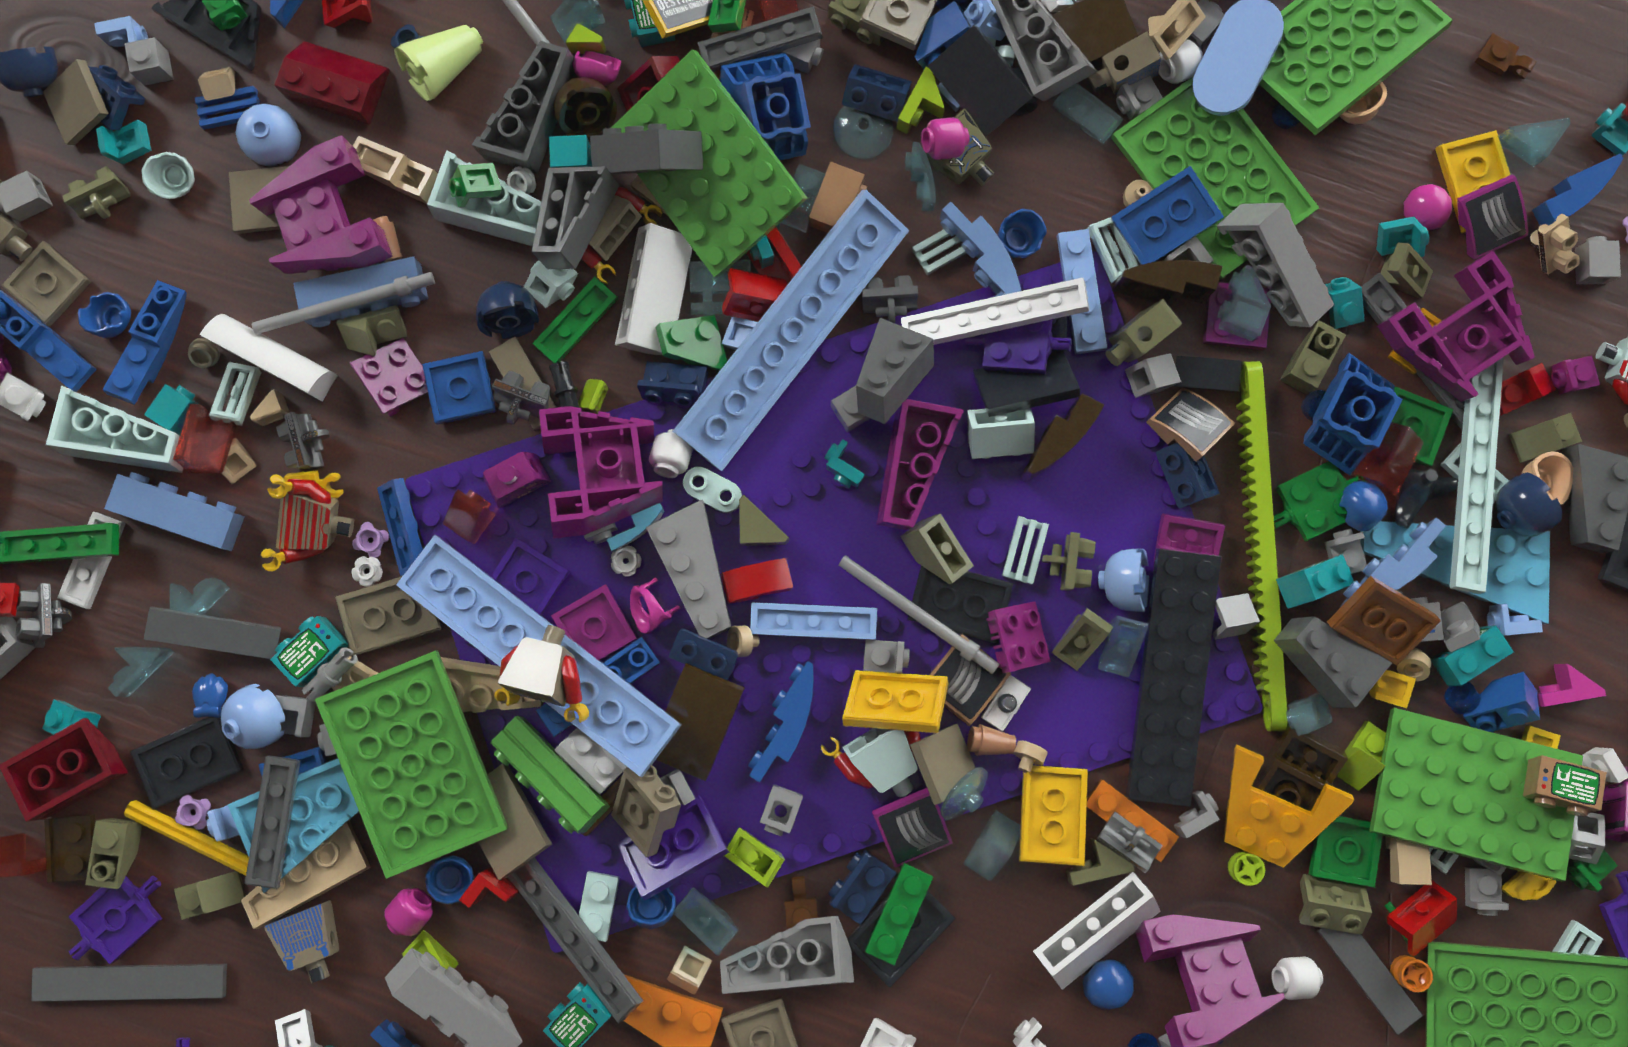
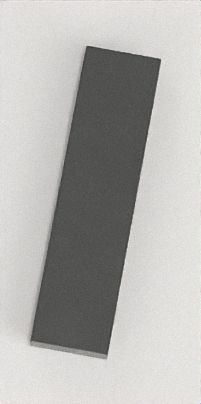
M813 6L698 42V46L704 61L713 72L721 70L722 65L768 56L822 39L823 35Z
M150 606L144 640L271 659L276 654L275 649L278 646L281 627Z
M270 755L265 757L245 878L246 885L273 889L280 887L301 760Z
M1320 927L1316 928L1317 932L1395 1034L1399 1035L1423 1016L1361 934Z

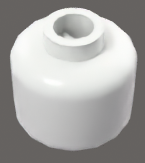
M1186 39L1170 59L1165 60L1160 52L1159 75L1172 84H1180L1192 78L1203 58L1202 50L1194 42Z
M674 429L668 430L667 433L656 435L649 455V462L654 467V472L668 478H675L677 475L686 472L693 451L689 444L672 432Z
M1309 957L1282 958L1272 971V983L1277 992L1280 994L1284 993L1287 1000L1311 999L1319 993L1320 987L1323 984V974L1316 963Z

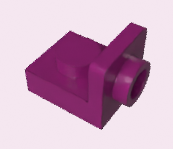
M1592 356L1574 360H1563L1551 366L1552 382L1558 389L1559 395L1600 385Z

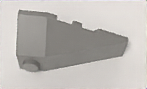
M838 916L805 919L784 932H779L755 946H750L720 961L722 994L854 982L852 951Z

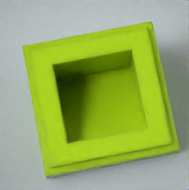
M576 24L566 40V45L573 54H576L578 51H580V54H584L585 51L601 54L606 52L603 37L581 24Z
M588 379L578 401L579 407L590 413L598 414L609 389L606 383L602 380Z

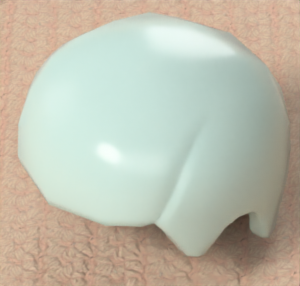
M164 152L150 156L142 168V180L149 192L165 199H176L190 192L195 181L193 167L185 157L176 153Z

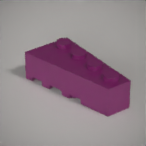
M906 399L895 411L876 525L909 530L914 527L929 493L931 483L939 470L947 446H949L954 435L953 432L963 414V409Z

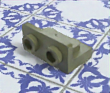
M835 0V2H830L828 18L832 24L840 29L847 28L853 31L861 41L867 44L874 43L880 46L884 37L858 26L870 0Z
M1303 874L1300 888L1304 906L1299 916L1300 923L1353 934H1362L1372 914L1366 886Z

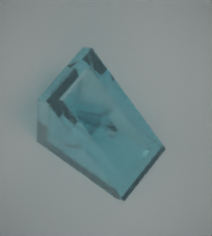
M564 0L550 17L564 42H566L576 24H581L592 30L605 23L601 6L597 0Z
M1570 118L1509 127L1498 137L1502 146L1535 167L1548 157L1571 124Z
M995 810L963 864L991 881L1010 859L1020 836L1021 825Z
M695 888L690 890L673 913L718 956L739 931L726 911Z

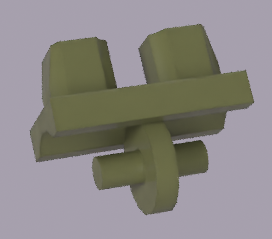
M105 166L97 170L95 174L96 180L88 184L84 180H76L68 184L69 193L63 195L64 202L76 212L80 219L95 213L106 219L111 216L109 206L131 196L129 189L109 167Z
M1070 532V535H1066L1064 557L1061 556L1062 545L1053 544L1052 555H1043L1042 562L1051 564V576H1059L1060 565H1063L1060 590L1071 591L1074 588H1088L1091 586L1092 570L1076 569L1077 558L1093 559L1096 542L1080 538V533Z

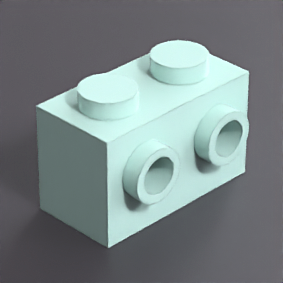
M1031 408L992 417L988 416L986 409L967 410L968 444L972 459H987L1007 455L1019 456L1034 453L1035 422Z

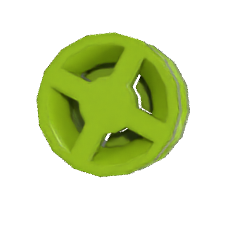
M1241 851L1231 856L1228 861V872L1235 881L1243 885L1253 886L1257 885L1264 878L1265 866L1258 856Z

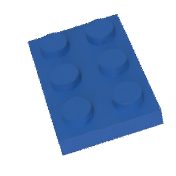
M1189 166L1112 216L1111 220L1140 265L1157 262L1193 237L1221 221L1224 216L1192 167Z

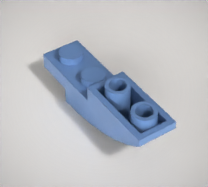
M952 202L946 205L941 211L940 224L949 235H956L963 242L962 248L970 257L974 258L976 256L978 258L973 267L974 277L978 283L984 288L989 286L996 294L995 297L1020 292L1021 287L1015 267L993 228L982 216L971 223Z
M1438 518L1433 519L1427 524L1421 522L1410 533L1409 536L1413 540L1408 546L1402 544L1392 556L1388 554L1379 561L1376 558L1372 559L1362 571L1366 576L1359 583L1355 580L1343 593L1347 598L1340 607L1370 576L1395 590L1415 579L1438 557L1428 547L1446 525Z

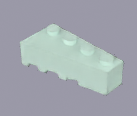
M446 150L427 203L434 220L533 246L541 201L521 190L513 189L505 181L499 179L502 188L499 196L471 198L466 207L459 208L456 198L452 197L450 193L449 181L453 177L458 165H469L471 163L458 159L455 154Z
M61 386L46 441L47 446L61 455L180 473L183 471L189 447L187 441L170 430L141 418H136L122 410L112 408L64 386Z

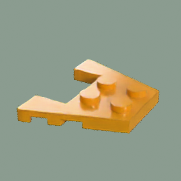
M1236 744L1230 780L1231 786L1227 805L1224 842L1284 868L1353 803V795L1325 783L1312 810L1308 811L1251 786L1264 762V758L1262 755Z

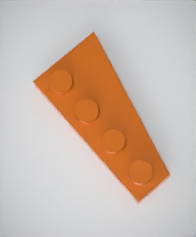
M624 974L643 999V1002L623 1020L624 1022L662 1047H711L723 1010L722 1007Z

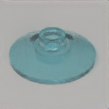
M844 106L834 120L833 134L837 145L844 153L854 158L868 159L881 154L888 147L893 135L892 120ZM862 121L869 124V127L865 130L858 127V124Z
M978 767L971 770L951 789L942 804L940 812L945 820H952L967 810L974 812L983 802L981 794L988 778V773L984 768Z

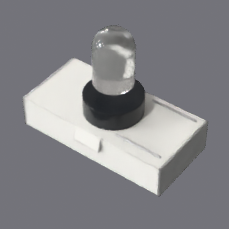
M1010 675L992 698L991 703L981 718L1003 732L1014 714L1019 710L1021 703L1031 688Z

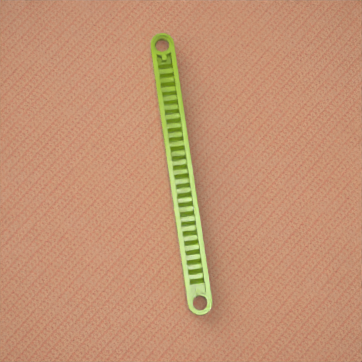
M1251 361L1242 362L1241 402L1236 405V409L1242 411V414L1237 417V421L1243 423V426L1237 429V432L1244 435V438L1238 441V445L1245 447V451L1239 453V457L1246 460V463L1240 465V469L1246 471L1247 474L1241 477V481L1247 483V487L1242 489V493L1248 496V499L1243 501L1242 505L1249 508V511L1243 514L1244 518L1250 520V523L1244 526V530L1251 532V535L1245 538V542L1252 546V548L1246 550V554L1252 556V560L1247 563V567L1253 569V572L1247 575V578L1254 581V585L1248 587V591L1255 593V597L1251 601L1256 606L1255 611L1260 621L1253 627V629L1257 630L1258 634L1252 636V640L1258 643V646L1252 649V651L1259 655V659L1255 660L1253 665L1260 667V671L1255 673L1254 677L1261 680V683L1255 687L1257 691L1262 692L1265 728L1268 732L1286 730L1288 715L1283 651L1274 642V639L1282 630L1279 588L1276 581L1278 574L1264 375L1261 362Z

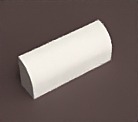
M652 223L638 228L615 342L616 346L642 353L663 355L655 327L659 323L676 321L679 318L692 247L680 232Z
M225 314L214 317L200 333L202 337L322 402L338 376L334 372L261 333L255 334L252 328Z
M1132 872L1033 952L1063 990L1131 936L1143 920L1152 919L1161 911L1152 893Z

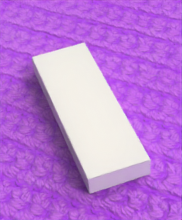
M93 511L87 525L118 524L120 525V538L126 523ZM112 556L73 559L57 598L85 609H91Z

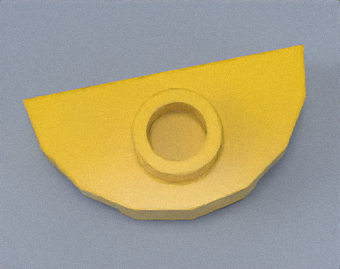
M1518 871L1502 885V891L1508 896L1517 899L1538 900L1551 891L1556 884V880Z

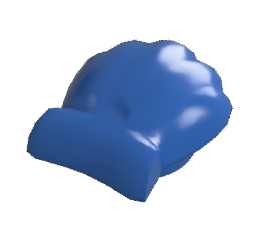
M211 673L199 678L194 684L192 696L196 706L193 711L195 718L221 717V707L228 693V685L222 677H217Z

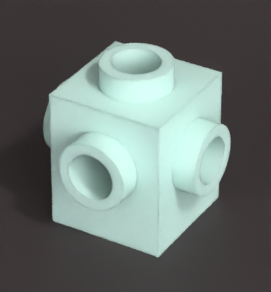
M538 260L531 268V273L524 287L538 302L547 308L557 300H565L571 295L575 288L572 284L578 273L574 269H547Z

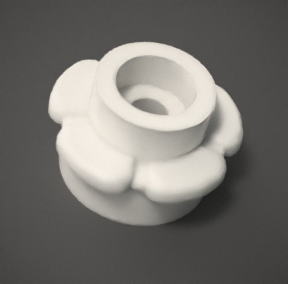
M518 166L508 175V186L517 191L521 190L528 195L534 192L536 181L530 169Z
M632 546L620 548L611 555V567L617 574L622 573L623 576H631L635 574L636 569L641 565V556L636 553V549ZM624 558H628L629 562L627 564L623 563Z
M362 556L355 561V567L352 568V577L355 581H359L360 585L372 586L381 579L383 571L381 563L377 558ZM366 568H369L370 570L368 574H365L364 572Z

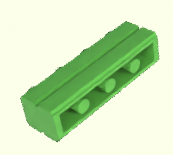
M518 715L506 725L505 729L491 741V744L497 749L494 752L496 758L506 766L511 764L518 771L515 777L526 788L534 787L539 793L536 797L537 800L549 811L554 808L561 816L558 820L559 823L571 834L574 831L584 834L610 808V805L554 751L555 748L525 717Z

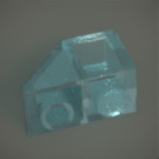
M1246 265L1239 273L1234 272L1229 282L1228 289L1232 290L1229 300H1224L1219 309L1217 317L1221 318L1218 328L1254 341L1261 335L1271 305L1253 267Z

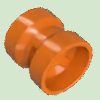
M1402 955L1394 959L1391 964L1390 973L1400 986L1417 993L1423 992L1430 987L1433 974L1431 968L1425 962L1409 955Z

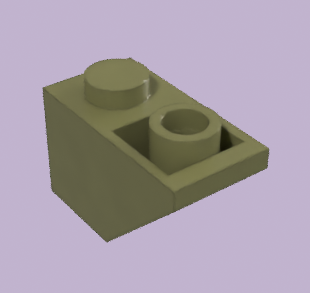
M1318 320L1293 354L1280 381L1306 395L1317 389L1346 334Z
M108 818L95 822L85 885L119 889L138 854L142 824L134 820Z

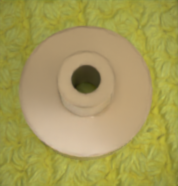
M1145 180L1131 182L1123 193L1125 206L1128 207L1153 189Z
M732 626L729 629L727 647L737 651L738 657H747L751 654L753 647H758L759 637L755 634L752 635L748 626Z
M1414 648L1397 665V671L1400 674L1416 678V681L1425 680L1430 674L1431 659L1422 650Z
M1018 741L1013 754L1021 759L1018 769L1030 773L1033 764H1044L1048 752L1033 743Z

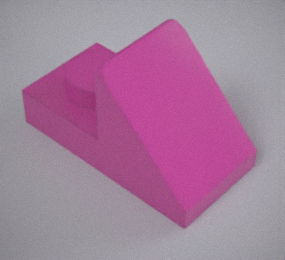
M1554 664L1557 684L1539 686L1538 703L1539 707H1546L1606 696L1605 689L1569 664Z

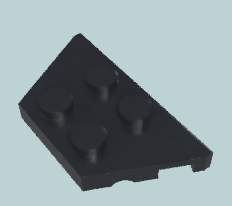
M169 0L162 5L157 2L151 8L156 14L249 70H253L262 9L257 2L253 0H238L247 17L242 19L237 26L223 31L211 20L202 0Z

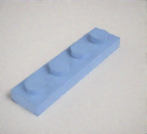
M1089 229L1058 233L1057 243L1063 281L1084 278L1090 310L1069 315L1075 354L1105 351L1107 343Z
M752 603L750 630L755 635L876 640L877 608Z

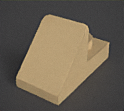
M1177 0L1165 15L1153 16L1148 19L1149 36L1165 60L1170 59L1206 16L1195 0Z

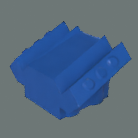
M780 53L722 65L719 81L777 158L784 160L806 155L808 146L806 129L810 128L811 125L800 73L795 74L793 63L787 54Z
M1348 353L1340 363L1337 375L1329 384L1313 416V424L1305 433L1303 444L1348 475H1351L1369 452L1379 448L1402 402V398L1396 395L1394 385L1351 353Z

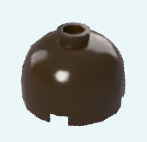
M579 77L564 83L558 90L554 100V114L561 129L568 136L587 135L588 140H590V136L599 135L598 133L603 131L605 127L610 128L613 125L617 115V104L610 91L599 81L587 77Z

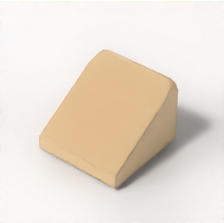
M227 67L204 72L199 77L198 82L205 100L209 101L228 97L235 93L234 68Z
M275 389L271 390L251 414V421L265 426L285 418L284 415L290 412L283 394Z
M237 438L231 440L211 456L213 465L231 484L257 466Z
M684 946L667 980L691 994H695L712 960Z

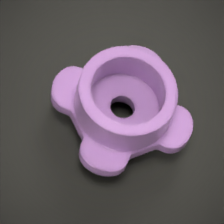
M365 522L361 525V530L358 531L352 545L355 550H363L368 553L369 557L377 558L381 555L380 549L384 542L389 540V533L386 530L374 528L370 522ZM370 537L373 538V542H372V543H369V542H368V539H369Z
M190 795L183 796L180 799L175 821L183 826H194L197 830L203 829L207 825L205 818L207 811L211 808L210 801L208 799L196 800ZM192 809L196 811L195 815H191Z

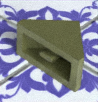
M745 495L739 499L741 546L786 545L788 543L789 537Z

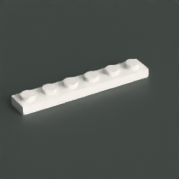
M1078 278L901 318V323L905 328L933 338L935 345L1088 312L1090 310L1084 278Z

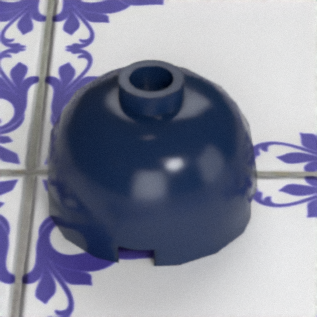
M35 47L0 52V83L11 91L23 92L25 98L43 95L42 89L50 86L56 80L58 73L54 48L44 47L45 53H37Z
M501 281L487 288L480 295L476 305V321L479 331L489 337H492V332L501 333L502 339L521 337L534 330L533 324L539 322L538 309L533 295L525 287L508 281Z
M1528 472L1510 479L1496 496V510L1499 523L1504 528L1510 529L1512 532L1522 536H1538L1559 524L1562 519L1561 505L1557 498L1552 501L1546 493L1551 488L1539 477Z

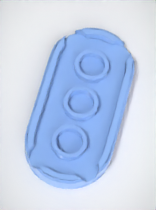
M1240 0L1225 13L1193 77L1194 96L1199 106L1206 112L1219 116L1228 115L1231 112L1244 108L1251 100L1283 36V17L1273 3L1268 0Z

